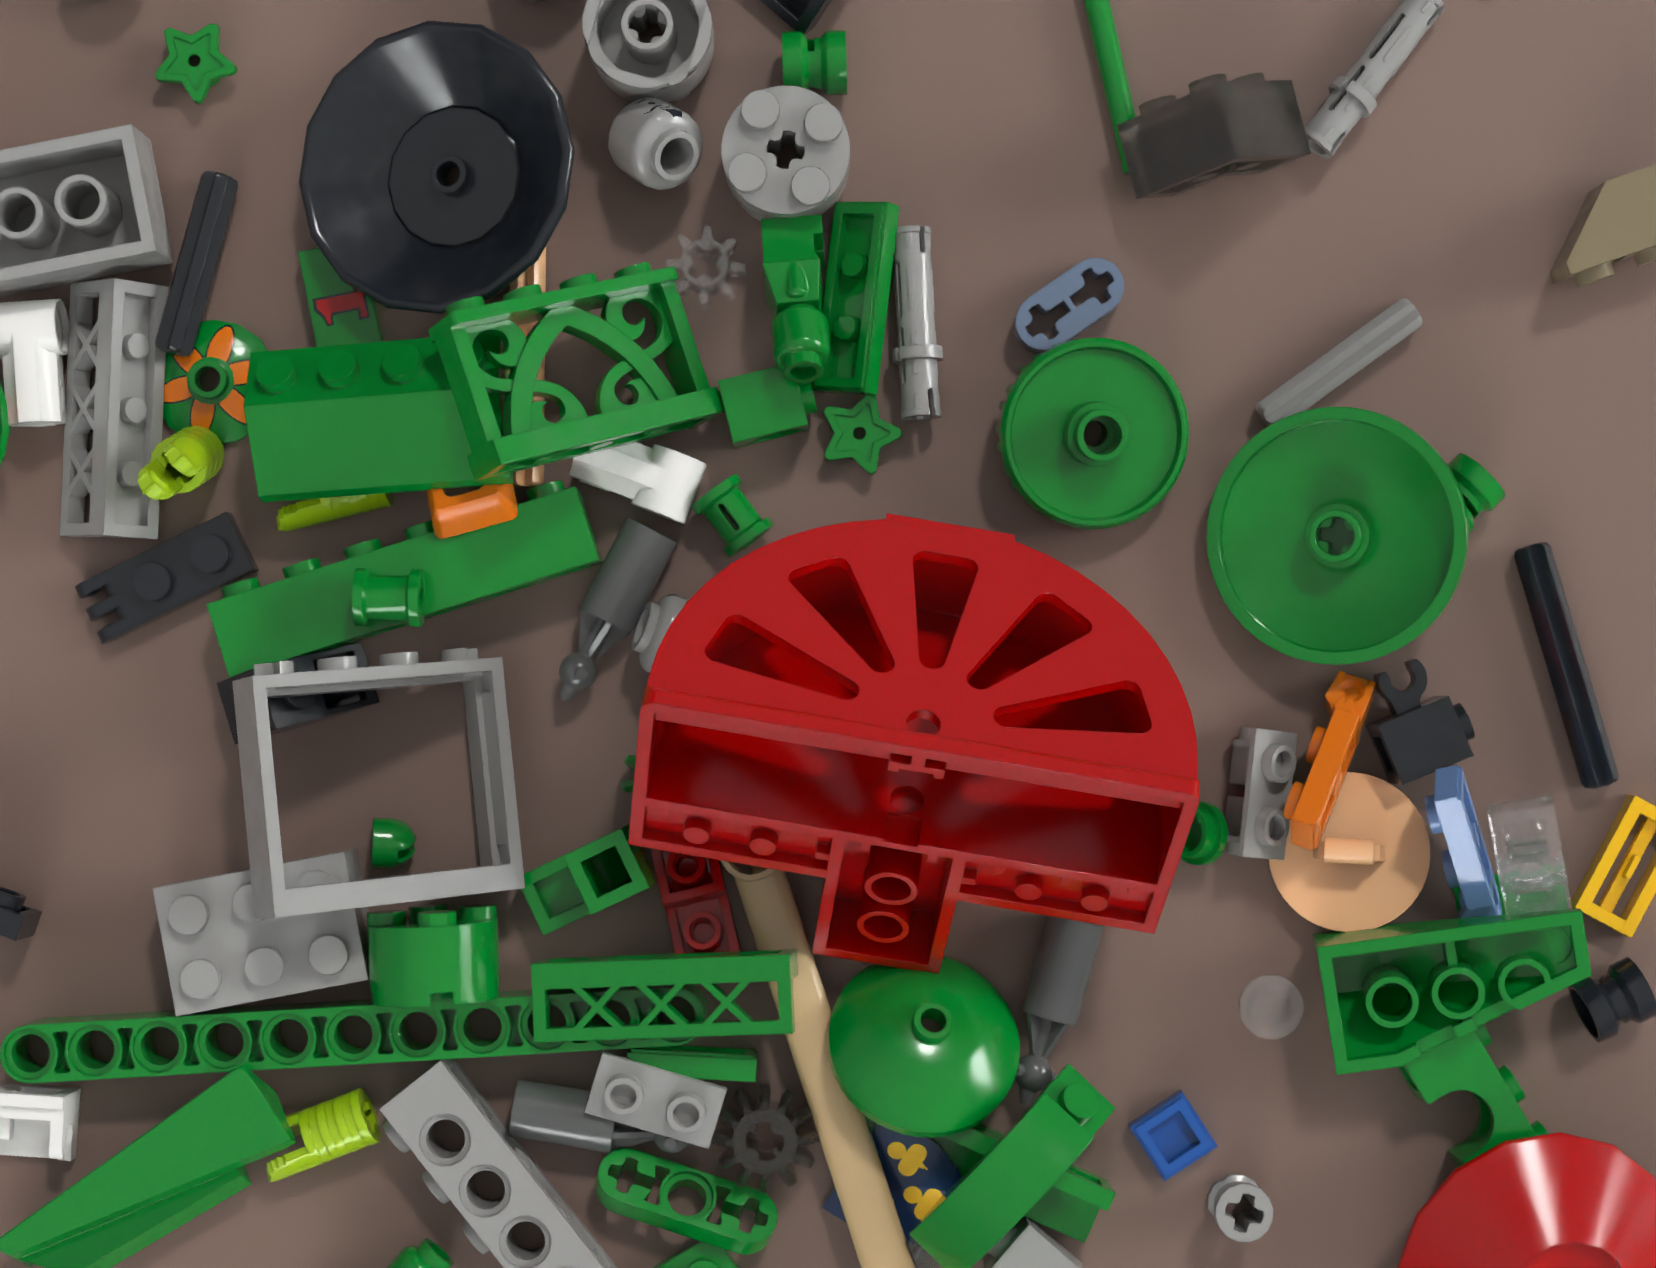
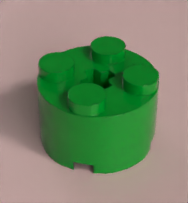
M447 904L408 906L409 918H406L405 910L367 912L369 982L373 1005L379 1007L413 1008L431 1007V1002L453 1001V1005L499 998L500 961L496 904L459 906V915L457 916L456 910H447Z

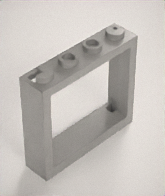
M456 648L440 651L441 662L419 663L418 652H399L379 655L380 666L358 668L356 656L318 659V671L294 672L293 661H278L254 664V676L232 681L255 919L279 918L525 888L502 657L478 659L477 648ZM463 683L481 866L285 888L267 698Z

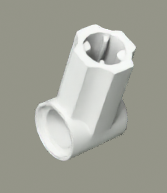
M61 298L0 303V359L3 363L4 394L7 402L9 426L45 427L67 423L62 355H67L69 318Z
M635 442L574 457L569 475L579 479L580 482L632 500L631 504L638 508L685 524L707 464L660 445L653 444V447L650 448Z

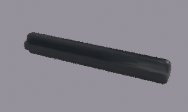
M1539 542L1519 548L1514 554L1515 562L1581 784L1589 789L1608 786L1618 780L1619 774L1551 546L1547 542Z

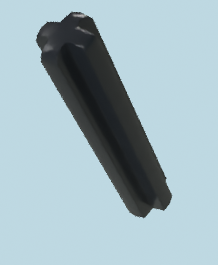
M205 171L200 177L155 340L158 349L171 355L189 357L194 350L238 190L237 181L226 174Z

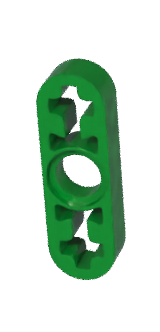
M620 1148L607 1154L600 1163L595 1180L596 1197L600 1204L610 1212L738 1254H754L765 1248L773 1235L778 1221L777 1208L773 1200L758 1189L631 1148ZM622 1170L634 1173L633 1183L635 1185H631L628 1193L616 1190L617 1179L615 1178L621 1175ZM656 1178L663 1182L660 1186L656 1203L652 1204L647 1201ZM679 1187L692 1188L702 1197L704 1208L695 1215H681L670 1206L668 1201L669 1193ZM718 1198L724 1200V1204L716 1225L710 1223L709 1220ZM744 1209L755 1213L754 1223L757 1225L753 1226L750 1233H745L738 1229L740 1225L738 1218Z

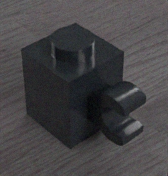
M1410 659L1404 662L1406 670L1410 675V683L1402 691L1396 690L1391 685L1387 672L1374 674L1376 691L1388 704L1391 714L1365 726L1387 779L1391 784H1407L1435 772V769L1448 767L1474 756L1468 740L1475 737L1474 729L1464 707L1460 703L1453 705L1449 696H1434L1420 702L1421 695L1427 686V673L1422 663L1417 659Z

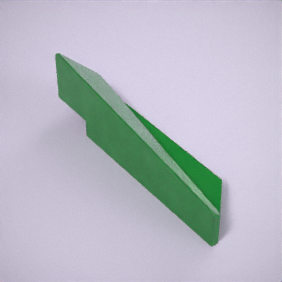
M244 1066L235 1068L1 1236L0 1251L29 1267H32V1265L41 1268H111L250 1186L252 1183L245 1165L296 1143L276 1091Z

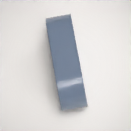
M1089 258L1078 263L1027 298L1019 307L1014 319V334L1018 343L1026 350L1035 354L1044 353L1053 348L1052 345L1068 342L1110 314L1119 304L1124 293V279L1120 270L1111 261L1106 259ZM1089 273L1095 280L1103 276L1109 280L1110 285L1104 292L1108 300L1107 302L1101 304L1098 299L1092 297L1077 307L1074 305L1071 298L1078 294L1085 285L1082 275ZM1061 305L1067 314L1058 319L1052 329L1056 335L1055 338L1048 340L1043 333L1037 334L1034 337L1028 333L1027 328L1033 320L1030 314L1031 310L1037 308L1042 315H1046Z

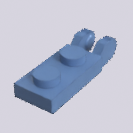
M1458 765L1435 769L1434 795L1425 797V806L1432 833H1444L1448 850L1442 851V862L1447 883L1450 889L1457 887L1461 889L1459 892L1461 911L1458 913V918L1502 915V901H1500L1494 872L1463 769L1458 767Z

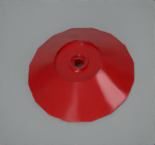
M1563 1132L1504 1141L1454 1169L1416 1213L1397 1268H1656V1180L1652 1174L1610 1143Z

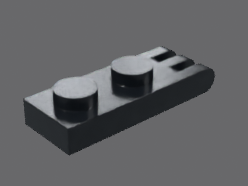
M225 512L75 586V589L80 599L92 597L102 590L105 591L108 598L88 607L86 612L91 622L116 613L119 621L109 624L97 632L101 643L107 644L230 585L259 569L232 513Z

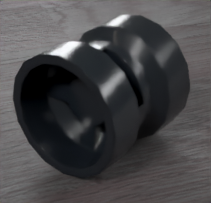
M1628 957L1609 965L1607 974L1601 976L1600 982L1588 977L1568 987L1578 1016L1590 1035L1599 1043L1617 1035L1621 1024L1620 1020L1624 1023L1629 1021L1642 1023L1656 1016L1655 996L1641 970Z

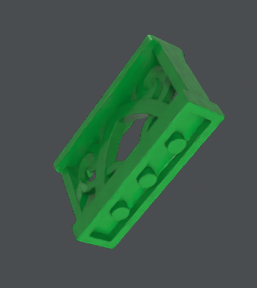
M643 262L618 270L613 274V279L598 281L595 273H588L560 283L559 290L542 293L540 285H528L506 293L502 297L503 301L485 304L482 296H474L456 301L445 307L446 316L428 329L432 343L437 345L472 453L467 456L475 481L693 429L725 411L718 388H710L675 283L679 279L675 266L652 270L649 262ZM630 302H637L649 309L656 329V336L652 344L644 350L634 340L640 337L644 331L645 317L640 319L637 325H631L622 316L623 306ZM602 308L601 318L590 312H587L589 310ZM537 322L526 337L518 327V325ZM561 331L588 342L617 363L604 374L598 384L595 394L596 415L588 417L579 400L564 387L550 381L536 380L541 363L549 347ZM478 334H494L503 341L504 351L502 354H496L488 350L484 355L495 367L510 370L508 379L493 377L478 366L472 348L474 339ZM662 352L664 354L675 390L673 389L672 385L670 384L666 376L660 370V368L652 360L656 358L658 355H660ZM625 374H628L633 380L621 388H627L632 392L634 396L632 405L620 402L614 391L616 383ZM488 393L505 395L503 437L501 436ZM533 396L548 398L558 405L560 418L557 423L548 422L542 414V408L547 402L536 401L532 403Z

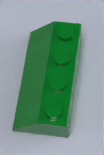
M478 334L472 344L478 366L493 377L508 379L510 370L495 367L484 355L488 350L496 354H502L504 351L503 341L494 334ZM430 337L250 353L244 411L257 491L262 503L421 491L438 488L448 489L513 484L514 472L479 481L474 480L467 456L472 453L437 345L432 343ZM488 393L501 436L503 437L505 395Z

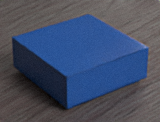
M1178 1090L1127 1124L1164 1181L1218 1147L1181 1090Z

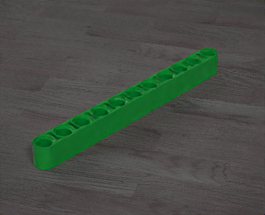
M674 985L652 987L664 997ZM685 985L675 997H682L690 1002L695 1012L694 1022L705 1021L707 1004L704 995L694 985ZM636 986L621 987L610 999L625 1005L631 1017L630 1024H640L656 1006ZM610 987L587 989L600 999ZM549 989V1005H554L563 1012L566 1026H576L592 1008L573 989ZM532 990L500 991L499 998L460 1005H453V1001L431 1002V1007H379L373 1005L372 999L223 1007L176 1016L175 1010L50 1017L32 1021L10 1032L1 1044L0 1059L6 1073L18 1082L48 1083L231 1072L241 1066L254 1071L667 1047L689 1043L696 1037L534 1042ZM486 1008L497 1014L502 1025L501 1034L497 1039L484 1040L474 1034L470 1025V1017L473 1010ZM424 1012L432 1017L437 1027V1035L434 1042L423 1044L411 1038L406 1027L410 1013ZM659 1014L652 1023L665 1022L662 1020L661 1014ZM597 1015L588 1025H600ZM348 1016H360L370 1024L373 1035L368 1047H355L345 1038L343 1026ZM284 1020H296L306 1029L308 1042L303 1051H293L287 1048L281 1041L280 1027ZM221 1023L232 1024L242 1033L244 1042L243 1049L239 1055L228 1054L218 1045L216 1036L217 1029ZM157 1027L168 1028L176 1035L179 1049L174 1059L163 1057L155 1049L153 1037ZM95 1030L104 1032L113 1041L114 1056L110 1062H103L97 1059L91 1052L90 1038ZM31 1034L43 1038L49 1046L50 1056L46 1066L34 1063L28 1056L26 1046Z

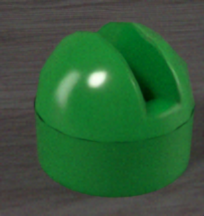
M373 818L371 869L398 868L412 859L416 850L414 847L416 836L408 824L393 818Z

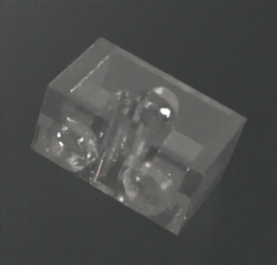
M1553 794L1488 804L1487 816L1505 914L1573 909Z

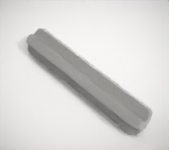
M1406 298L1395 302L1259 401L1255 408L1260 419L1268 427L1285 417L1307 410L1421 327L1423 320L1418 310Z

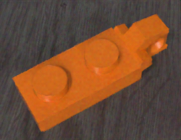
M1339 671L1326 692L1325 708L1331 720L1327 728L1316 727L1306 754V762L1313 764L1305 784L1298 781L1294 782L1284 809L1283 817L1291 820L1292 844L1311 851L1314 848L1318 849L1358 747L1361 729L1376 694V682Z

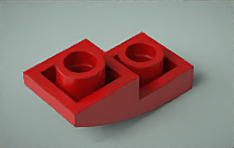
M650 848L662 905L666 910L675 953L741 951L720 860Z

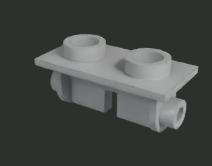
M1240 727L1239 739H1232L1231 745H1233L1229 783L1245 785L1244 797L1227 796L1225 815L1228 828L1227 854L1240 857L1284 860L1286 838L1289 833V819L1284 818L1283 815L1286 801L1292 788L1293 774L1296 769L1295 753L1298 733Z
M602 1052L584 1113L709 1149L727 1088Z

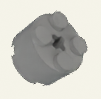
M707 0L586 1L582 28L589 55L599 78L619 96L632 102L636 99L655 97L668 103L677 102L685 99L707 74L715 50V34ZM650 24H658L661 37H653L650 43L641 42L638 32L646 33Z
M774 86L751 92L732 113L722 136L721 156L727 184L737 202L750 216L758 221L768 218L822 215L840 199L849 176L850 141L840 112L822 96L797 86ZM783 146L794 147L796 156L800 158L792 159L788 169L777 167L776 156L772 154L781 153Z

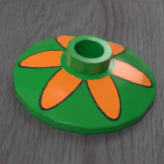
M209 320L201 322L193 353L189 357L166 353L163 418L168 426L176 432L189 426L208 428L218 436L223 445L239 442L247 437L248 430L244 400L250 353L268 351L262 340L239 324ZM208 369H216L220 375L219 385L212 391H203L199 382L200 376Z

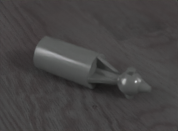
M626 517L579 607L578 652L566 656L560 664L559 676L562 683L559 698L568 702L579 691L589 688L595 682L597 677L595 660L632 632L677 545L676 542Z
M1047 916L1021 1007V1010L1027 1014L1029 1054L1019 1059L1015 1077L1019 1085L1020 1103L1030 1105L1036 1094L1045 1089L1056 1076L1047 1058L1068 1026H1077L1104 929L1102 925Z
M522 1079L518 1081L511 1111L509 1137L606 1153L653 1140L661 1150L668 1153H677L687 1146L693 1145L584 1113L590 1090Z

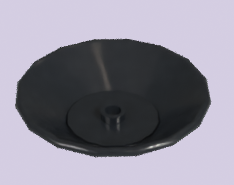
M425 21L375 39L334 75L307 125L299 186L310 235L344 283L386 308L443 314L446 313V306L465 298L482 296L484 300L495 297L538 261L567 208L575 150L562 95L529 50L481 24ZM459 167L460 176L458 181L452 186H448L447 175L449 171Z

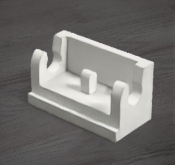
M0 1083V1155L50 1158L61 1161L74 1160L77 1148L81 1088Z

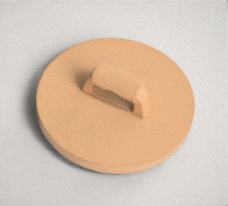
M1347 772L1318 849L1314 848L1311 851L1292 844L1291 820H1289V833L1286 838L1284 860L1269 859L1270 870L1282 897L1306 920L1323 928L1340 932L1374 929L1399 917L1412 905L1421 892L1430 866L1429 835L1419 811L1399 789L1371 775Z

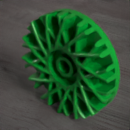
M1109 338L1071 339L1068 342L1052 345L1053 348L1044 353L1036 354L1032 357V362L1028 365H1023L1019 369L1020 375L1013 384L1007 386L1005 390L1007 393L1006 399L999 404V409L1002 412L1000 423L995 427V433L999 434V442L995 446L996 450L1001 453L1004 467H1002V471L1009 477V484L1012 489L1016 490L1024 498L1025 503L1029 507L1034 508L1039 514L1058 523L1080 529H1107L1129 523L1154 508L1168 494L1182 470L1189 442V421L1184 399L1168 371L1155 358L1134 345ZM1096 421L1102 428V437L1098 443L1089 446L1084 441V430L1089 422Z

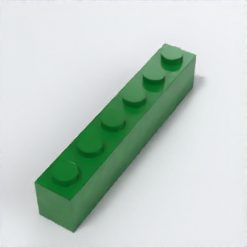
M562 480L545 483L526 491L528 501L517 504V517L507 522L446 539H439L434 534L432 521H427L405 529L404 533L407 540L382 547L379 538L364 541L343 549L346 559L322 567L319 558L309 559L283 568L282 571L285 579L261 586L259 578L256 577L221 588L224 598L206 605L229 678L253 669L254 664L274 663L349 645L410 625L408 620H370L367 626H355L352 616V582L356 568H367L370 575H409L411 569H423L426 582L424 620L602 564L601 552L581 491L576 486L565 489Z

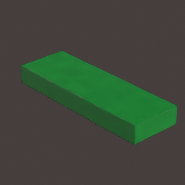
M835 202L822 313L826 316L829 324L831 354L829 361L822 367V375L813 381L812 390L832 394L877 396L900 209L898 205L890 202Z

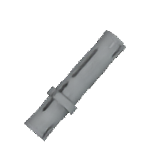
M1442 0L1401 1V4L1384 23L1345 76H1337L1328 87L1330 95L1325 100V103L1298 134L1302 144L1321 158L1331 159L1335 151L1361 118H1368L1377 107L1375 99L1380 94V91L1407 59L1426 31L1444 12L1445 7L1442 6Z
M920 225L897 227L893 272L898 348H894L892 353L893 363L899 365L901 420H933L942 417L938 388V362L943 361V348L937 345L935 331L931 227H920Z

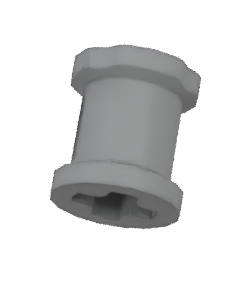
M1230 1173L1212 1184L1207 1194V1208L1213 1215L1218 1227L1227 1237L1237 1242H1251L1261 1238L1269 1230L1273 1221V1207L1270 1198L1257 1186L1252 1178L1243 1174ZM1245 1194L1253 1208L1251 1212L1241 1211L1237 1220H1235L1226 1209L1228 1202L1233 1204L1239 1203L1242 1195Z

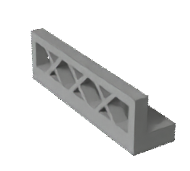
M118 278L71 283L65 403L67 423L64 426L60 536L116 537L141 540L158 539L159 499L154 500L142 494L137 479L139 478L138 473L150 463L152 451L162 441L166 352L156 347L155 340L168 297L167 286ZM99 297L98 320L93 326L94 298ZM95 365V385L91 390L90 372ZM92 429L93 446L91 451L88 453V433ZM89 492L90 516L89 522L84 523L85 497Z

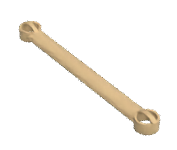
M721 860L725 869L734 877L757 950L797 949L798 975L793 978L795 1032L793 1034H785L860 1266L861 1268H915L866 1116L848 1100L837 1083L830 1066L827 1050V1031L832 1012L786 871L752 866L753 873L749 874L740 871L732 862ZM770 981L768 984L779 1014L777 981Z

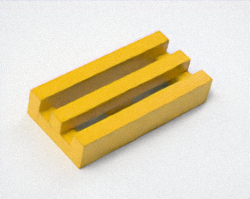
M1627 795L1568 905L1573 909L1580 908L1582 913L1629 938H1632L1656 893V850L1621 916H1616L1612 911L1656 831V806L1636 795ZM1639 814L1645 816L1598 905L1592 903Z

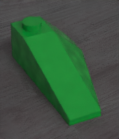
M1580 908L1392 923L1374 929L1351 932L1328 931L1313 934L1336 1075L1402 1067L1423 1057L1422 1053L1453 1038H1463L1477 1031L1478 1026L1514 1009L1521 1010L1592 976L1583 914Z

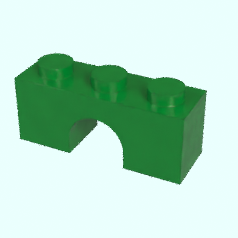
M1484 1025L1478 1026L1477 1031L1463 1038H1453L1422 1053L1423 1057L1398 1067L1414 1096L1428 1105L1445 1094L1457 1090L1470 1091L1475 1097L1479 1108L1476 1128L1468 1138L1447 1150L1457 1167L1504 1141L1549 1134L1538 1120L1531 1124L1529 1123L1518 1104L1526 1098L1520 1084L1505 1065L1497 1069L1487 1053L1485 1047L1492 1044V1039Z

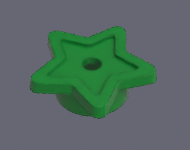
M208 24L193 35L173 28H167L164 31L169 56L155 72V78L160 83L183 84L196 104L200 105L205 101L209 89L215 86L221 78L237 73V66L219 51L220 27L217 24ZM192 56L200 57V64L196 67L190 66L189 60Z
M865 395L852 409L827 406L823 411L833 432V436L823 455L824 459L827 462L852 459L869 475H874L877 471L880 449L900 439L903 434L900 428L880 419L876 395ZM856 428H863L866 435L863 439H856L853 432Z

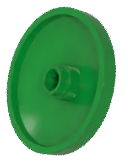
M1324 407L1298 412L1269 425L1239 450L1223 472L1215 489L1207 520L1206 540L1209 564L1217 589L1227 607L1245 629L1258 640L1287 656L1317 664L1343 665L1370 661L1390 654L1419 637L1437 620L1451 601L1460 583L1468 553L1469 527L1464 498L1457 480L1442 456L1421 435L1403 423L1376 412L1352 407Z

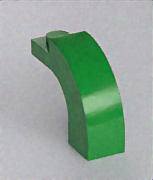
M1068 1063L994 1146L943 1194L909 1235L943 1268H971L1019 1222L1091 1143L1094 1139L1092 1136L1116 1108Z

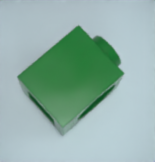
M778 366L718 381L735 449L809 431L806 415L818 412L811 382H791L784 377L783 370Z

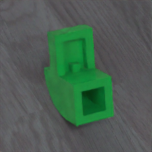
M629 824L524 873L525 888L522 889V892L543 936L584 916L593 915L657 883L640 846L628 845Z

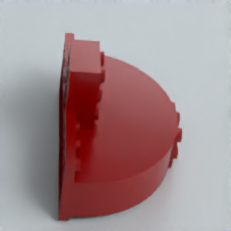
M889 513L886 514V519L850 521L817 527L769 543L731 563L707 581L689 599L669 626L657 650L640 708L628 845L822 877L824 882L812 953L907 970L939 974L957 900L1155 934L1199 805L1200 780L1198 779L1197 738L1193 717L1182 685L1170 662L1152 636L1137 619L1109 593L1084 575L1045 553L1016 542L1015 535Z

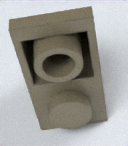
M1656 164L1607 180L1588 192L1550 271L1554 284L1571 278L1575 279L1578 288L1593 284L1615 275L1612 264L1631 257L1635 258L1637 267L1656 262Z

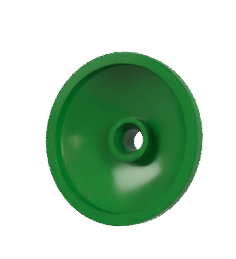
M943 956L939 974L871 964L850 980L840 993L834 1005L827 1031V1050L830 1066L837 1083L848 1100L875 1123L894 1132L913 1137L935 1138L950 1136L964 1132L983 1122L995 1112L1007 1096L1016 1077L1019 1065V1034L1012 1012L1004 998L977 971ZM924 1019L935 1020L939 1023L942 1030L939 1032H929L922 1026L921 1021Z

